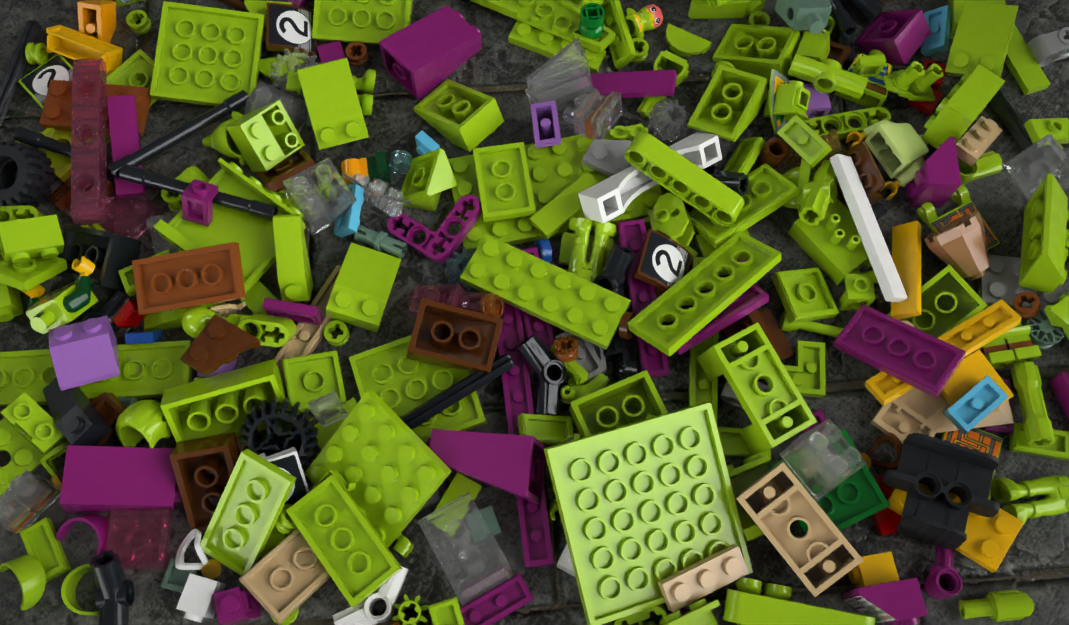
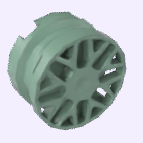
M1041 308L1043 314L1039 311V315H1036L1035 318L1023 319L1021 323L1022 326L1030 325L1031 332L1029 336L1033 346L1038 345L1040 351H1043L1060 342L1064 338L1065 332L1062 327L1052 326L1044 309Z

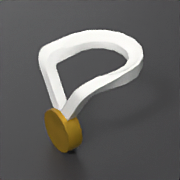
M198 529L191 530L177 551L175 568L179 570H202V575L205 578H217L221 574V563L215 559H207L200 545L201 531ZM195 538V550L202 563H185L184 553L189 543Z

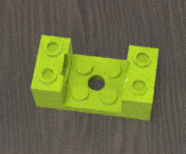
M758 322L712 346L696 357L710 382L724 374L752 422L739 430L752 455L777 446L817 422ZM758 378H762L767 382V392H763L758 388Z
M25 392L0 412L3 416V419L0 421V452H8L11 456L10 462L6 466L0 467V500L41 465V458L68 441L55 425L54 419Z

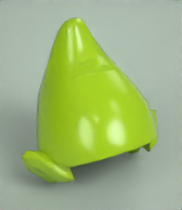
M232 111V118L218 125L211 134L202 140V144L207 148L218 151L222 155L239 159V163L243 166L247 162L226 129V126L243 115Z

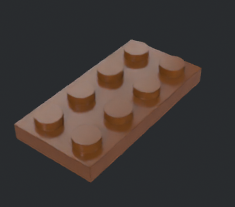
M50 80L39 125L43 129L54 128L55 130L64 131L74 130L77 132L110 134L107 97L134 95L136 98L139 136L143 137L152 99L150 87Z
M231 242L132 260L139 315H150L246 298L239 243Z

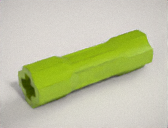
M1022 362L1011 367L1014 387L1018 392L1027 444L1033 448H1042L1054 444L1056 440L1046 411L1038 365H1035L1034 362Z

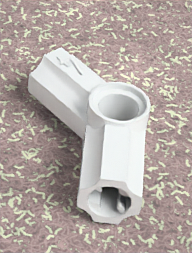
M402 567L401 571L356 607H349L332 615L334 625H376L391 619L395 610L394 603L397 601L408 569ZM384 600L387 605L385 613L381 616H375L372 611L374 603Z

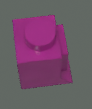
M235 587L213 594L218 624L235 625L262 617L259 602L247 589Z

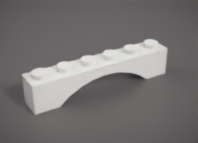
M696 132L669 146L701 169H705L722 160L718 135ZM630 166L578 193L584 217L605 223L624 213L633 199L658 183L635 167Z

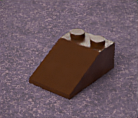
M422 298L407 351V359L435 366L491 373L503 319Z
M235 432L178 442L170 454L191 530L198 529L201 532L207 530L241 453Z

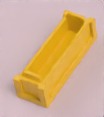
M63 25L46 28V33H48L46 52L48 53L54 52L102 70L106 75H110L122 64L123 48Z

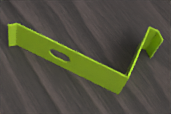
M329 470L311 490L332 474L346 491L354 490L356 482L348 484L337 470Z

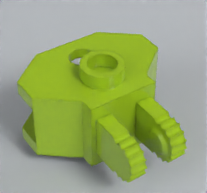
M672 193L659 196L653 209L648 211V217L643 218L646 233L649 229H652L669 237L684 248L689 246L695 234L690 214L685 209L683 200Z

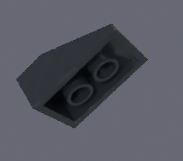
M66 224L63 233L65 244L63 253H59L57 257L66 260L67 270L59 273L57 276L77 280L80 273L73 270L71 266L75 259L81 261V257L84 256L95 264L94 271L89 275L91 284L126 292L118 271L132 265V260L138 259L142 241L112 232Z

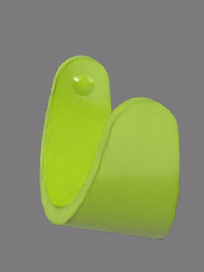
M23 555L0 565V572L11 569L16 575L22 590V604L20 608L22 611L33 607L42 597L46 586V575L42 564L37 558L31 555Z
M84 564L75 568L66 576L61 587V597L64 604L71 611L80 615L99 616L97 611L87 612L83 610L76 600V587L80 579L87 572L91 571L90 564Z

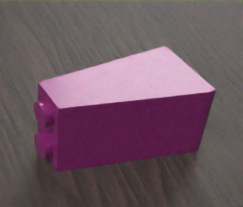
M448 5L379 42L386 72L418 101L482 49L481 32L475 25H470L466 22L460 12L454 11Z
M432 429L431 437L428 438L426 445L449 469L532 503L541 504L546 463L544 448H547V446L534 436Z
M67 445L59 504L67 514L174 511L175 503H181V494L170 459V454L174 449Z

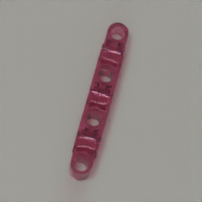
M102 58L75 59L73 61L71 216L75 225L102 224L106 221L107 71ZM93 185L90 190L85 191L88 186Z

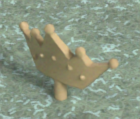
M246 303L224 304L210 307V310L217 311L216 315L228 317L231 313H237L238 310L241 311L246 306Z

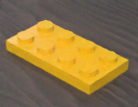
M918 484L922 492L931 494V490L927 485ZM895 488L888 499L890 504L888 508L902 516L907 492ZM949 493V497L953 502L961 504V500L956 494ZM999 508L998 514L992 518L969 512L965 528L967 539L955 550L991 573L997 571L1024 522Z

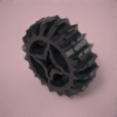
M277 397L271 400V404L263 400L260 403V407L253 406L250 410L251 414H246L243 419L245 424H242L240 427V433L243 434L240 438V443L245 444L243 451L249 449L257 455L265 453L267 457L292 448V439L296 434L300 433L302 444L296 448L300 463L304 465L307 463L308 457L313 456L314 447L318 444V438L315 436L318 435L319 429L313 426L316 421L315 417L307 418L309 409L306 408L300 411L299 401L294 406L289 405L288 397L284 399L282 404L279 403ZM265 420L267 432H265L264 436L259 437L258 424Z

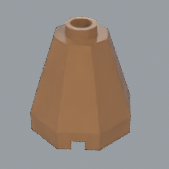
M978 211L973 212L972 215L966 214L941 226L942 233L938 235L933 231L925 237L924 241L928 248L947 265L950 264L962 278L970 277L971 280H975L987 273L985 269L989 268L990 260L984 222Z

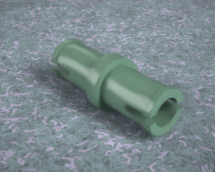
M363 225L358 226L357 230L361 231V233H355L354 239L356 241L373 246L376 251H385L401 259L406 255L402 253V250L405 252L408 250L406 242L389 237L386 232L381 231L379 233Z

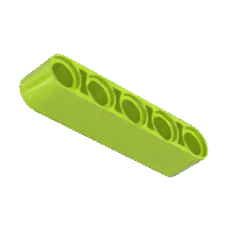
M646 132L637 133L625 151L624 157L630 165L717 224L730 227L736 221L745 204L744 199L651 134Z
M727 589L723 616L725 621L743 625H875L876 620L875 617L733 589Z

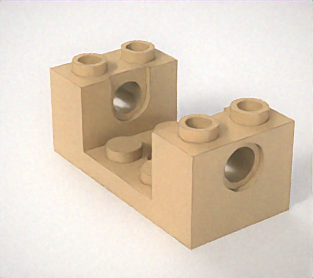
M780 461L736 496L738 502L814 597L818 596L864 561L783 461ZM795 520H802L807 524V533L802 537H796L790 532V525Z

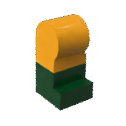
M385 151L375 152V156L346 159L341 163L342 182L345 186L356 181L365 186L391 183L389 164Z

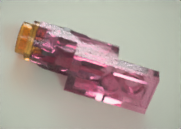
M459 284L418 285L408 307L411 312L418 314L421 299L424 298L498 318L504 312V303L501 297L493 293L466 292Z

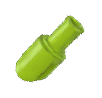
M1018 590L990 591L982 599L959 600V611L962 619L990 617L994 622L1013 621L1031 616L1034 611V603L1026 593Z

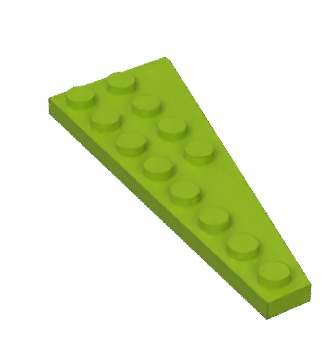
M470 0L599 54L616 37V33L605 25L603 26V33L598 38L588 39L583 37L579 31L581 9L568 0Z

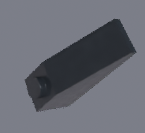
M56 377L43 389L55 425L71 445L96 446L112 430V427L79 387L61 391Z

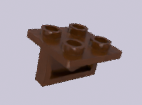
M859 142L842 155L852 158L869 203H875L883 199L880 189L885 187L886 184L867 144ZM838 182L837 199L849 210Z
M769 308L760 312L756 309L722 330L723 335L727 339L758 322L781 361L792 357L794 354Z

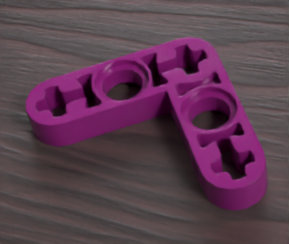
M473 195L461 197L436 233L403 213L393 214L387 221V228L396 239L406 242L409 247L436 263H445L451 259L480 218L482 206ZM467 205L470 206V207L473 205V206H474V210H473V211H472V210H467V211H466L465 207H466ZM461 215L462 218L465 217L467 221L464 222V221H463L460 217H458V216ZM398 223L404 224L405 227L409 229L408 233H406L401 228H396L395 226ZM461 224L459 233L455 235L448 233L451 225ZM420 232L425 233L426 238L422 243H414L416 234ZM446 236V238L449 241H451V243H449L447 240L445 241L443 237ZM443 247L445 251L443 253H436L435 249Z

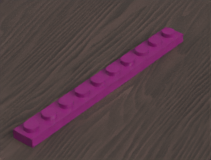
M492 297L493 309L496 310L494 317L503 319L498 340L499 357L507 353L514 362V367L502 374L508 432L512 435H519L518 416L522 413L534 414L529 369L515 350L525 340L521 310ZM543 483L541 504H535L517 497L525 568L554 565Z

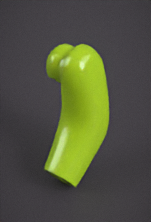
M599 373L587 384L565 385L560 390L561 401L565 404H570V402L605 388L610 379L603 373Z

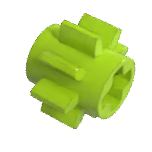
M405 594V602L401 605L394 603V607L399 610L398 615L392 618L393 621L401 620L403 622L402 625H417L421 621L428 623V619L424 617V611L428 610V605H419L421 601L420 595H417L415 600L411 601L408 595ZM415 605V611L418 613L417 618L411 617L409 621H406L408 618L404 613L406 608L412 609Z

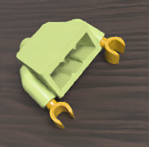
M881 120L864 128L862 133L857 131L850 132L846 139V143L852 140L856 141L850 145V149L865 140V143L889 177L896 179L894 182H886L885 187L880 189V192L885 188L892 191L885 200L892 199L900 186L904 187L915 178L917 170L925 162L923 157L929 152L928 143L921 138L923 135H918L909 123Z

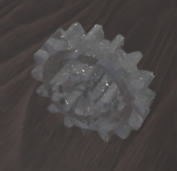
M295 47L293 53L285 49V57L280 54L276 56L279 63L272 62L271 68L276 71L270 73V78L276 79L272 86L273 88H281L280 96L286 93L288 94V101L296 97L297 102L301 103L303 95L297 96V92L286 91L288 73L281 76L283 65L286 63L289 71L296 70L297 72V69L321 64L322 62H315L316 54L309 57L308 49H305L303 53H299L298 47ZM297 59L305 61L308 64L305 65L303 63H300Z

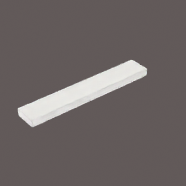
M835 154L830 158L831 165L884 299L888 302H902L908 299L852 158Z

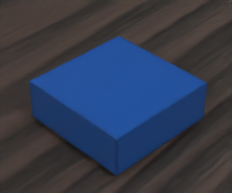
M162 329L133 331L125 334V342L128 344L154 343L162 339Z

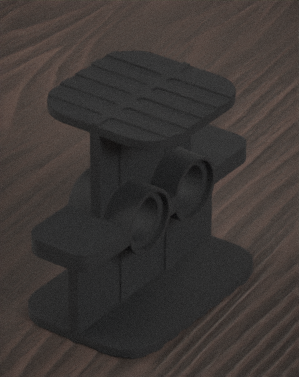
M909 434L902 443L903 446L897 471L889 469L883 476V484L907 492L897 531L904 536L921 540L924 543H930L933 546H939L944 549H956L962 545L967 539L965 528L969 512L989 518L994 517L999 512L1000 504L988 500L993 473L999 465V460L995 456L979 452L975 449H969V447L953 444L946 440L943 441L936 437L933 438L926 434ZM918 484L927 485L931 490V494L922 492ZM949 493L956 494L960 498L961 504L953 502L949 497Z

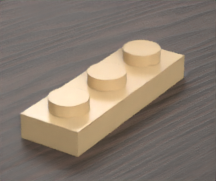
M981 116L956 143L957 157L972 167L1003 130L998 127L995 121Z
M732 544L658 581V585L668 610L675 612L749 574L739 546Z

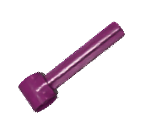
M936 546L935 566L930 567L929 575L924 581V588L927 594L936 600L954 596L962 589V579L958 574V570L953 568L954 549H944ZM939 578L946 582L947 590L940 586Z

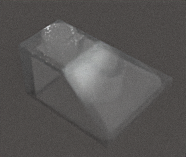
M1048 134L1003 164L1028 201L1047 173L1054 175L1064 192L1069 189V153L1052 134Z

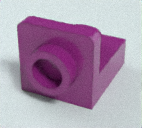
M197 179L192 180L182 193L183 219L209 226L213 221L212 200L219 192L218 186Z

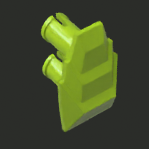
M914 61L905 70L900 69L899 71H893L889 75H884L883 80L886 89L897 93L900 97L908 98L910 101H934L935 96L930 85L943 77L944 73L941 72L942 68L937 64L930 65L927 70H921L924 68L922 64Z

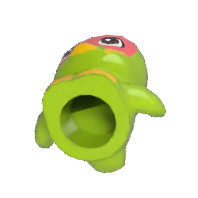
M654 4L646 5L638 12L632 8L626 9L627 16L625 19L631 37L643 39L644 31L657 29L662 24V11Z

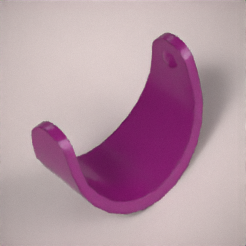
M94 513L65 521L56 534V539L61 541L78 521L88 523L95 530L98 537V548L95 556L103 551H108L113 538L112 526L108 519Z

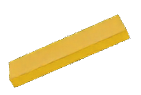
M917 220L892 227V260L908 299L902 302H891V317L897 320L921 315V224Z

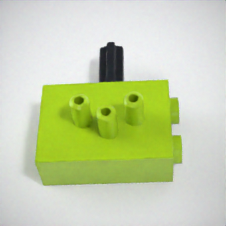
M838 199L835 203H829L824 218L819 221L818 225L809 226L799 218L793 223L788 232L837 286L844 281L846 274H860L859 269L864 265L867 268L871 266L852 215ZM879 201L871 206L876 220H879L888 211L886 205Z

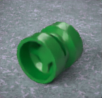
M587 3L582 6L580 10L579 31L583 37L594 39L603 33L605 10L601 5Z

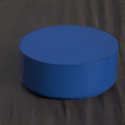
M536 240L534 247L538 248L539 258L551 263L552 249L549 240Z

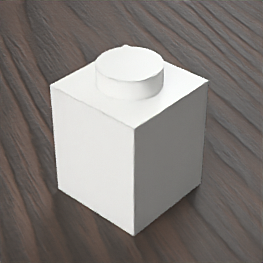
M190 573L176 609L185 611L184 618L201 623L203 617L213 619L216 613L213 594L224 591L226 584Z

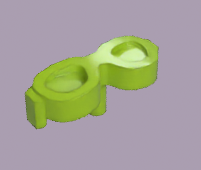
M635 124L632 127L628 126L627 129L624 126L618 125L613 130H610V138L613 140L634 139L639 132L648 133V128L641 124Z

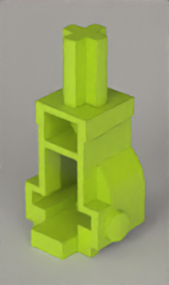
M667 50L660 52L653 67V70H664L661 66L667 67L670 70L675 69L676 73H678L675 87L680 83L682 84L690 73L687 60ZM667 96L645 97L636 112L641 114V117L649 119L658 103L663 106Z

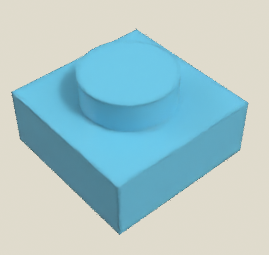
M423 130L415 136L416 151L420 156L440 148V145Z

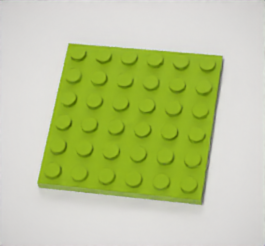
M711 402L700 403L544 448L587 625H602L665 603L658 581L732 544L739 546L749 574L753 573Z

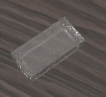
M335 391L308 403L311 412L323 427L348 416L344 404Z

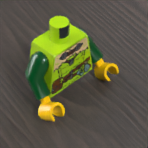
M84 256L81 257V261L75 259L71 267L80 273L77 280L44 295L42 298L40 297L44 294L45 289L40 284L32 290L22 291L31 298L28 300L29 309L26 310V315L31 327L35 331L45 334L50 329L68 324L99 301L91 290V278L89 275L95 269V264Z

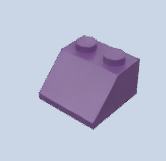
M107 316L91 318L83 322L62 325L49 330V350L61 391L120 376L117 338Z

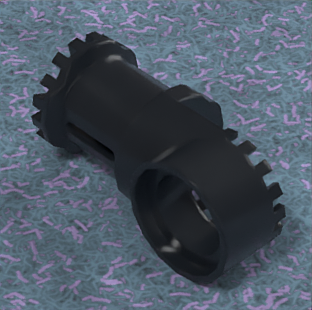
M618 327L605 353L606 359L613 362V374H615L613 378H616L614 379L616 382L631 377L637 372L636 362L630 358V352L626 349L625 339L619 337Z

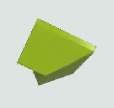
M439 148L410 160L397 204L436 212L441 192L457 186L443 149Z

